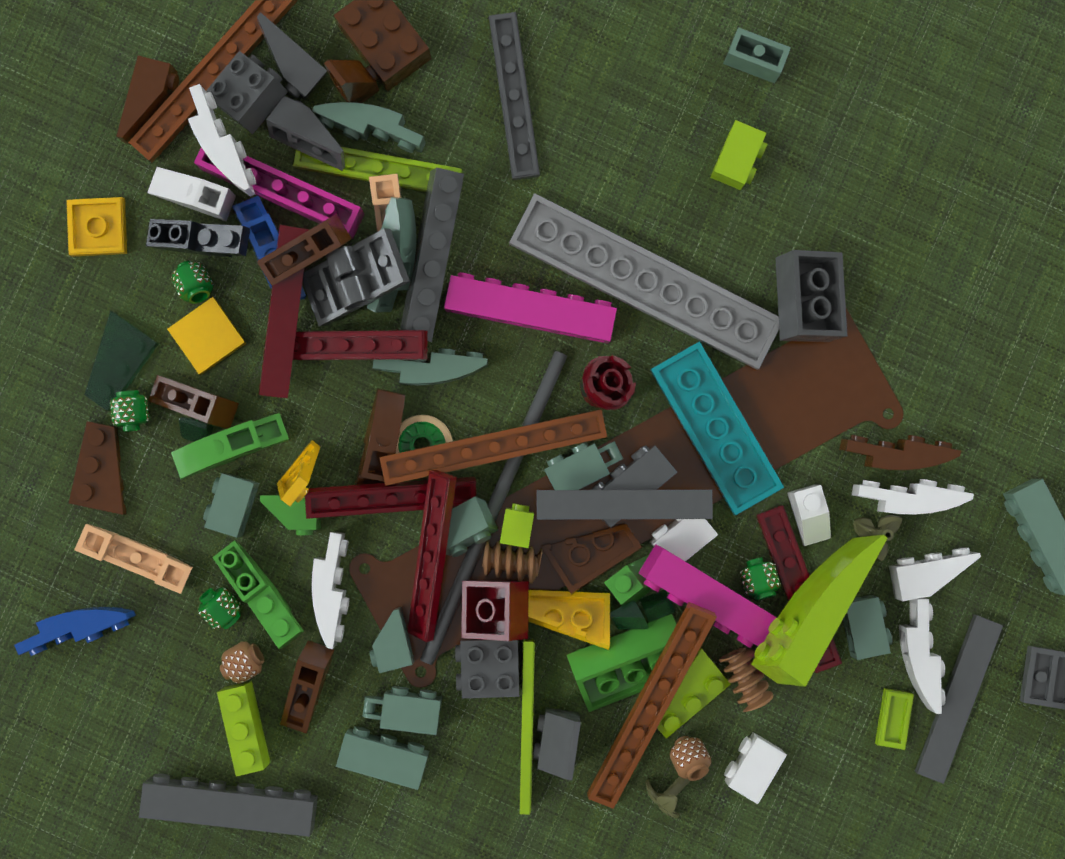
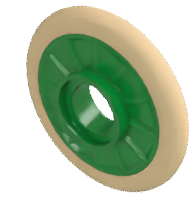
M429 415L412 416L401 423L396 453L414 450L415 441L420 437L427 438L430 446L452 442V436L447 426L439 419Z

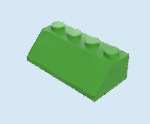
M672 614L657 618L652 622L631 628L624 633L611 637L609 650L591 645L567 655L575 680L589 712L642 691L677 625Z

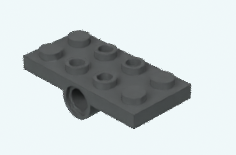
M383 228L353 246H345L333 250L326 255V261L303 273V284L318 326H327L410 282L392 231L388 228Z
M1028 645L1020 694L1021 702L1065 709V651Z

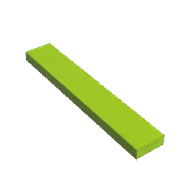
M341 147L344 151L345 162L343 171L296 150L293 163L296 169L370 182L369 177L398 174L401 188L427 192L430 171L436 167L462 173L461 168Z
M533 638L523 640L520 814L526 815L531 813L535 658V640Z

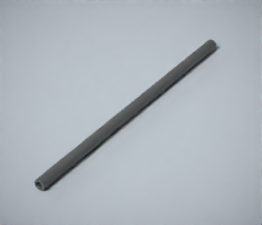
M558 351L554 352L522 426L539 423L568 357ZM524 455L509 458L506 461L488 502V508L494 521L498 517ZM486 542L481 544L474 543L469 546L436 621L434 640L427 642L420 658L421 661L433 665L462 599V581L470 580Z

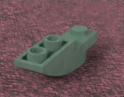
M338 102L317 105L312 110L325 128L331 130L333 126L343 130V135L355 141H358V138L367 141L372 131L374 137L388 142V139L398 143L399 148L409 153H413L414 150L422 153L426 144L424 136L403 127L405 120L402 114L386 108L363 103Z
M391 197L385 210V218L381 230L383 228L391 229L411 282L416 254V223L412 200L407 198ZM410 282L369 303L367 309L373 312H391L398 290H408Z
M439 348L438 353L431 352L430 363H426V360L373 361L374 370L400 373V384L415 386L436 385L456 381L488 367V359L483 358V353L466 352V356L455 355V350Z

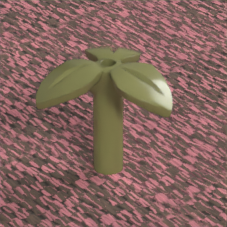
M895 515L884 516L880 518L878 526L875 528L871 519L861 517L854 521L853 526L855 532L860 537L885 535L888 538L886 541H890L893 539L894 533L900 528L902 518ZM886 542L876 559L880 562L885 559L888 553V544Z
M679 776L664 793L659 794L652 788L649 779H646V789L651 800L667 816L679 818L680 813L674 811L678 801L676 796L687 786L690 780Z

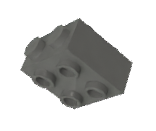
M239 51L206 92L211 91L217 107L253 135L288 91L280 83L283 80L282 77L273 69L269 68L265 71L263 69L265 65L257 57L251 55L248 58Z
M461 638L460 645H455L456 662H461V673H456V690L462 691V699L519 697L518 640L498 641Z

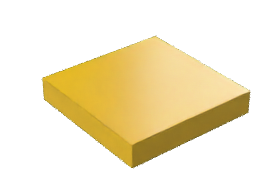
M123 197L67 200L68 251L70 256L127 254L126 209Z
M214 297L167 329L199 375L204 374L246 344L244 338Z

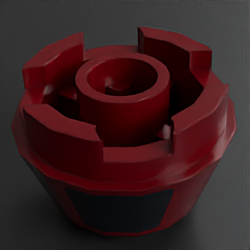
M599 356L591 360L584 369L580 383V390L584 400L591 406L605 410H617L625 406L634 394L636 382L633 383L632 375L629 371L630 365L616 356Z

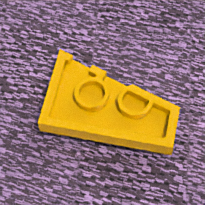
M313 440L310 441L277 483L280 499L289 506L294 501L299 503L309 490L306 486L309 484L321 447Z
M529 590L528 622L609 650L610 593L575 592L571 595L569 591Z

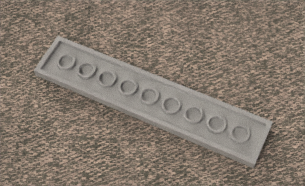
M535 193L509 242V245L756 370L760 368L779 330V316Z

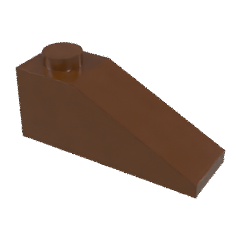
M137 56L116 135L125 144L130 145L128 142L178 87L179 75L170 63Z
M327 60L324 63L336 89L346 102L364 103L379 91L376 83L379 78L369 65L365 68L359 60Z
M335 214L259 259L257 263L273 286L339 248L352 238L338 215Z
M157 375L148 399L149 402L225 429L231 427L239 405L237 402Z
M309 640L307 641L296 663L280 725L307 734L335 649L327 648Z

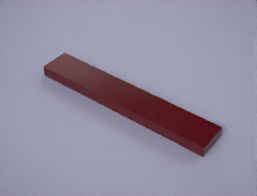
M279 225L277 249L309 229ZM304 268L272 286L259 395L288 398Z
M428 331L296 332L293 360H427Z
M439 470L429 471L407 633L425 642L434 640L457 477Z
M475 477L456 479L452 508L476 497ZM428 480L405 481L386 486L385 483L308 488L309 490L305 495L306 519L424 510Z
M780 505L756 514V518L772 561L775 564L785 596L789 602L794 593L807 580L809 573L784 506ZM833 638L814 671L815 673L842 664Z

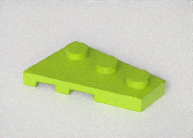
M702 648L699 649L657 727L666 739L731 685Z

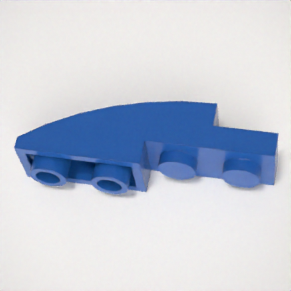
M259 195L234 205L233 209L241 226L250 228L248 241L257 257V261L277 249L278 232L269 213L267 214ZM265 276V278H266V280H267V282H268L270 288L272 289V285L270 284V282L268 281L267 277ZM303 287L301 289L300 300L306 298V294L303 290Z
M91 607L73 610L36 622L40 633L14 646L18 655L29 652L30 656L47 650L46 644L54 640L57 645L71 638H74L75 642L86 639V642L90 643L103 637V630L111 627L114 632L130 625L128 619L136 616L134 610L115 607Z

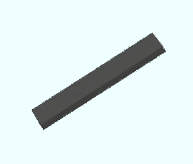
M516 12L490 15L489 23L512 181L540 177Z
M537 490V520L713 519L712 490Z
M973 615L945 689V705L942 706V714H936L914 771L917 774L944 784L1003 625L978 615Z

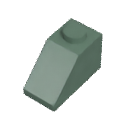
M402 607L393 610L373 643V650H370L373 667H378L379 673L410 666L415 662Z

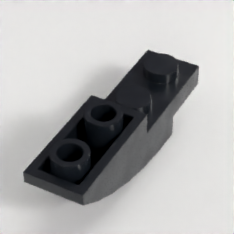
M150 219L146 246L220 257H232V255L246 256L250 228L239 225L199 224L194 221Z

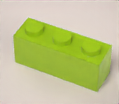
M252 680L242 684L226 686L217 692L235 775L237 777L262 771L271 762Z

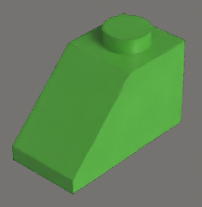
M260 495V502L288 530H296V535H313V530L321 529V518L306 519L305 496L299 503L294 501L289 506L280 499V495Z
M649 555L626 565L604 582L625 610L653 590L643 584L646 578L639 574Z

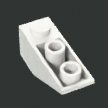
M160 167L156 168L147 192L148 194L227 221L236 197L229 188Z
M969 547L953 549L952 555L942 556V552L925 554L924 560L915 561L914 557L897 559L896 565L889 566L894 597L900 601L930 597L977 561L981 555L978 552L970 551Z

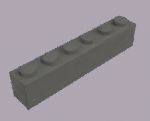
M437 167L430 171L416 244L413 274L407 291L400 330L428 331V342H432L464 178L463 173Z
M154 774L142 786L139 818L310 837L315 826L318 795H311L309 790L297 789L294 790V793L283 792V788L277 786L257 789L255 785L250 783H239L237 786L226 785L227 782L222 780H211L209 783L198 782L199 779L195 777H182L181 780L170 779L168 774Z

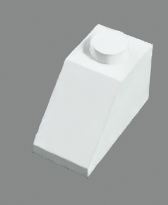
M811 485L787 492L803 546L830 539V516L822 486Z

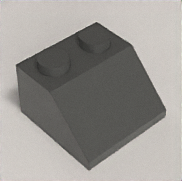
M545 707L544 715L539 714L537 731L542 732L540 743L535 742L533 760H538L537 769L566 780L573 779L581 724L579 712Z

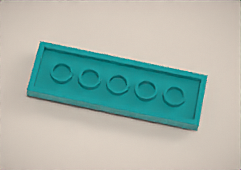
M700 341L650 370L733 515L743 512L784 488Z

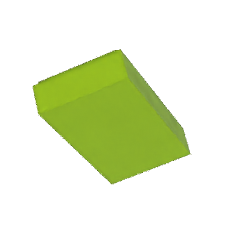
M884 688L875 744L902 750L906 749L914 699L913 693Z

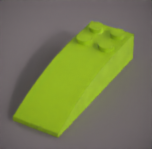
M885 535L852 538L826 559L794 593L778 618L771 622L768 628L769 634L765 641L756 648L755 658L751 665L777 684L806 687L888 538Z

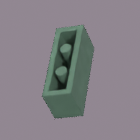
M354 726V729L349 728L345 733L336 767L418 790L430 751L424 750L425 746L416 742H408V745L397 742V738L394 736L381 734V737L370 734L369 729Z

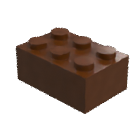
M353 0L333 15L340 30L365 63L374 70L379 78L378 80L387 92L431 60L428 46L393 0Z

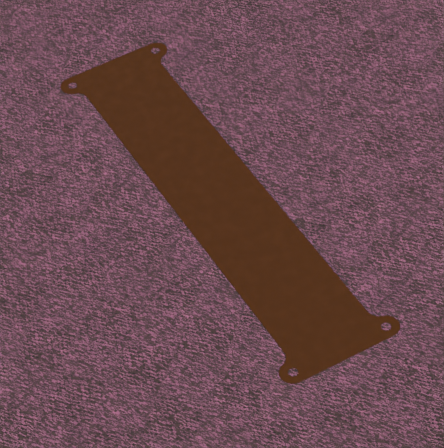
M847 308V337L830 342L789 341L766 354L758 370L746 365L722 378L723 383L774 470L861 422L872 421L884 429H892L897 427L903 419V409ZM672 407L597 447V449H600L615 441L624 459L607 467L609 473H611L619 465L625 464L628 466L634 461L631 455L642 446L646 445L648 448L656 446L677 471L673 477L657 490H712L713 504L724 498ZM887 408L892 409L894 413L891 419L883 417V411ZM607 450L600 453L604 463L611 460ZM546 475L505 498L495 521L498 531L491 534L489 543L490 548H493L497 541L500 542L506 508H512L513 503L529 506V511L534 512L529 547H523L524 554L532 547L534 548L535 556H537L542 549L540 546L593 534V532L609 529L610 527L602 519L537 520V490H554ZM607 475L580 490H590L599 482L605 485L612 478L610 475ZM621 519L612 527L627 524L638 542L642 544L653 538L652 533L660 526L665 524L668 527L676 519ZM501 544V550L504 551L507 544ZM511 545L512 551L515 553L518 546ZM419 546L388 562L379 561L374 556L363 553L354 557L350 563V575L380 630L384 627L393 610L398 607H402L408 630ZM484 546L470 580L518 581L517 573H514L511 580H508L506 571H503L500 578H497L494 569L491 570L488 576H485L482 567L485 552ZM467 551L457 557L449 555L445 557L437 619ZM542 551L538 577H536L533 584L529 583V590L557 591L566 585L544 551ZM366 563L370 566L368 574L360 573L359 567L361 564ZM525 575L522 581H529L528 575ZM462 599L433 665L420 660L427 642L408 633L415 662L413 665L402 667L401 669L409 683L413 686L426 687L430 685L436 676L435 665L438 657L454 648L455 645L460 644ZM420 666L426 669V675L422 678L417 677L415 674L416 668Z

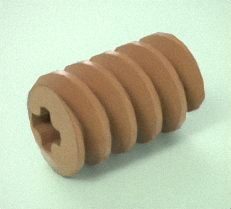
M488 540L486 541L482 564L484 574L488 576L491 570L494 569L496 577L500 578L503 571H506L507 579L511 580L514 573H517L518 581H522L525 575H528L529 583L533 584L536 577H538L543 549L540 550L537 556H535L534 548L532 547L529 548L526 554L523 552V547H518L514 553L511 545H506L504 551L501 550V544L498 541L493 548H490Z
M739 648L719 658V661L729 662V665L723 671L725 673H734L728 679V682H738V686L732 691L734 694H743L737 702L738 704L747 703L748 706L743 712H748L766 705L773 699L774 695L771 691H766L769 684L767 681L761 680L764 677V673L756 670L757 668L751 665L753 662L751 659L754 657L755 652L752 649Z

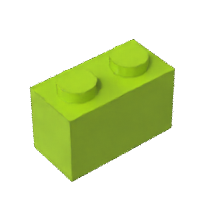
M735 120L710 178L738 190H741L745 183L750 185L757 170L752 167L755 159H761L767 147V143L763 142L766 132Z
M513 503L512 508H506L500 539L501 544L524 548L529 547L534 512L529 511V506Z

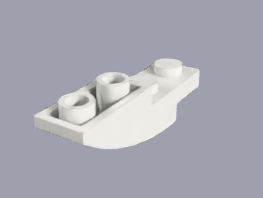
M200 84L190 87L189 89L198 115L188 118V121L200 146L214 165L235 186L249 196L255 195L253 185L257 183L251 168L246 169L243 159L247 158L242 142H237L231 134L227 135L222 120L220 118L216 119L213 109H216L217 105L211 91L206 92Z
M920 479L919 484L910 483L908 493V488L890 485V490L879 488L880 483L863 480L862 485L853 484L852 496L879 500L878 512L895 514H926L944 511L973 500L974 496L972 493L964 492L965 487L948 484L947 489L939 488L936 481Z
M336 531L330 532L326 558H314L312 571V599L316 622L326 647L333 649L337 642H342L345 626L340 625L342 614H347L350 598L345 597L346 590L336 588V584L340 585L343 577V568L339 567L341 556L345 557L348 549V540H344L345 533Z
M927 598L909 600L910 625H899V638L905 667L914 689L927 709L936 714H942V706L945 705V692L941 688V677L945 675V664L941 660V656L930 653V649L933 648V635L929 632V621L933 618V608Z

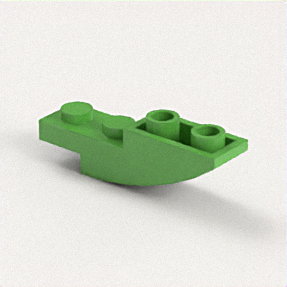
M280 413L222 430L171 452L180 479H184L233 462L235 459L289 441Z
M236 540L212 557L241 600L249 605L278 649H283L304 632L290 612L292 609L262 569Z

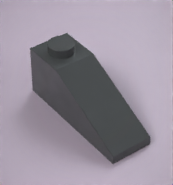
M260 12L257 16V22L280 75L286 83L284 88L295 98L301 96L305 100L326 76L327 70Z
M283 96L266 119L269 137L343 171L345 162L344 151L309 107L305 106L301 101Z

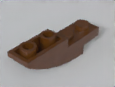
M377 388L364 438L365 446L355 485L385 483L379 457L396 453L405 394Z
M851 435L850 440L841 439L839 449L866 455L865 467L886 470L927 468L946 463L961 455V450L952 449V443L935 440V445L924 443L925 438L908 435L907 440L898 439L896 449L895 443L879 440L878 445L867 443L868 438Z

